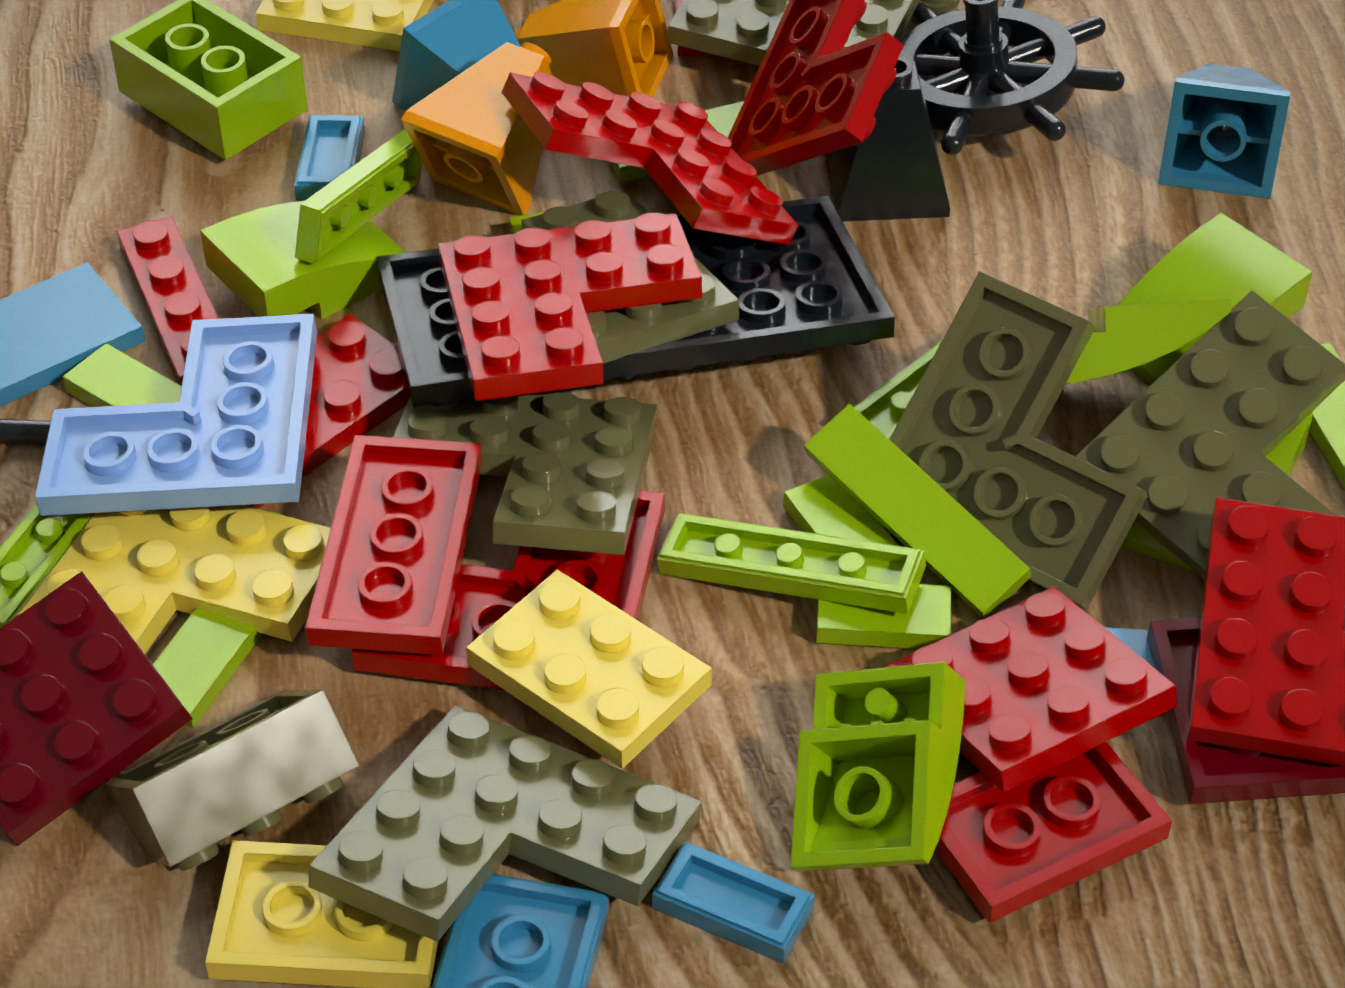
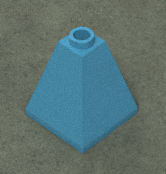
M449 0L404 27L392 102L399 108L407 110L506 42L521 47L498 0Z
M1209 63L1176 77L1158 184L1270 199L1290 101V91L1253 69Z

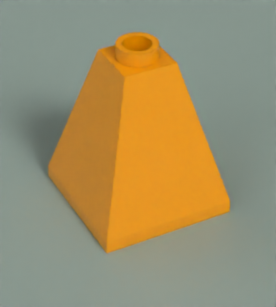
M560 0L529 14L523 27L517 28L514 31L520 46L524 42H529L539 46L548 53L551 58L549 65L551 73L563 83L582 87L584 82H591L605 87L614 94L629 97L632 92H640L653 98L674 55L672 46L668 43V31L659 0Z
M506 42L406 110L401 121L432 180L516 214H527L531 206L542 145L501 92L510 72L533 77L535 72L552 75L549 68L551 58L546 51L529 42H524L521 47Z

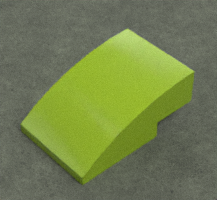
M304 201L281 203L255 209L200 230L206 266L258 317L295 315L310 308L322 320L381 290L376 257L406 252L370 220L312 264L295 258L300 204Z
M1219 213L1195 230L1155 264L1118 305L1231 299L1233 308L1253 290L1285 317L1289 318L1304 307L1313 271L1223 213ZM1208 331L1179 349L1149 363L1134 367L1131 370L1153 384Z
M1231 299L1103 306L1087 311L1088 321L1092 323L1095 329L1066 383L1082 382L1117 374L1149 363L1179 349L1208 331L1232 311Z
M945 662L816 674L812 730L800 731L791 869L800 872L929 864L939 841L949 808L960 752L966 680Z

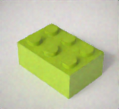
M176 0L109 39L119 92L224 160L241 152L308 110L301 56L209 0Z

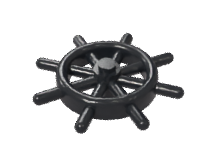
M963 0L965 9L948 12L939 16L925 4L918 3L910 18L917 26L899 41L904 45L900 57L906 58L909 61H915L918 75L935 76L926 81L920 76L919 78L932 127L935 130L945 132L941 140V148L946 154H958L962 150L967 136L1000 135L1023 130L1031 126L1048 140L1058 141L1064 137L1066 127L1054 114L1068 102L1075 88L1118 91L1124 85L1125 78L1119 70L1078 66L1077 45L1102 36L1106 30L1105 21L1101 17L1093 16L1064 27L1048 16L1023 9L1026 0H1004L1001 6H998L999 0ZM1045 58V59H1046L1047 61H1049L1051 64L1033 63V62H1036V61H1039V60ZM1019 84H1029V85L1024 86V87H1021ZM962 91V95L954 94L956 92Z

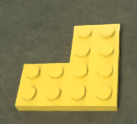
M245 505L95 513L18 615L82 571L144 654L147 653L176 610L192 614L196 608L255 626L256 632L292 642L308 618L331 528Z

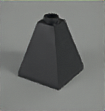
M899 56L894 67L896 69V77L888 90L882 95L874 114L876 123L870 135L858 145H852L826 154L835 209L842 222L950 217V204L936 138L915 61H909Z

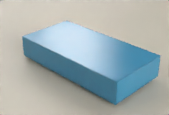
M309 115L294 183L296 201L307 200L360 161L365 135L363 116Z
M684 841L652 894V909L784 964L814 910L815 894Z

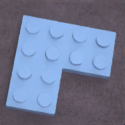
M314 314L192 320L179 402L54 409L35 495L40 515L299 502L317 339Z

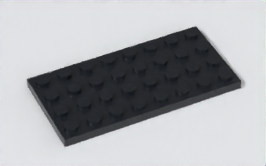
M829 196L783 202L782 207L798 224L789 245L694 229L684 216L681 215L677 217L693 256L739 299V320L604 363L603 379L623 380L632 378L637 374L665 370L685 371L699 365L727 361L746 362L755 357L788 352L802 354L816 348L843 344L863 345L872 340L894 337L895 316ZM439 248L376 257L378 277L413 407L425 405L445 406L454 401L473 399L474 394L440 266Z

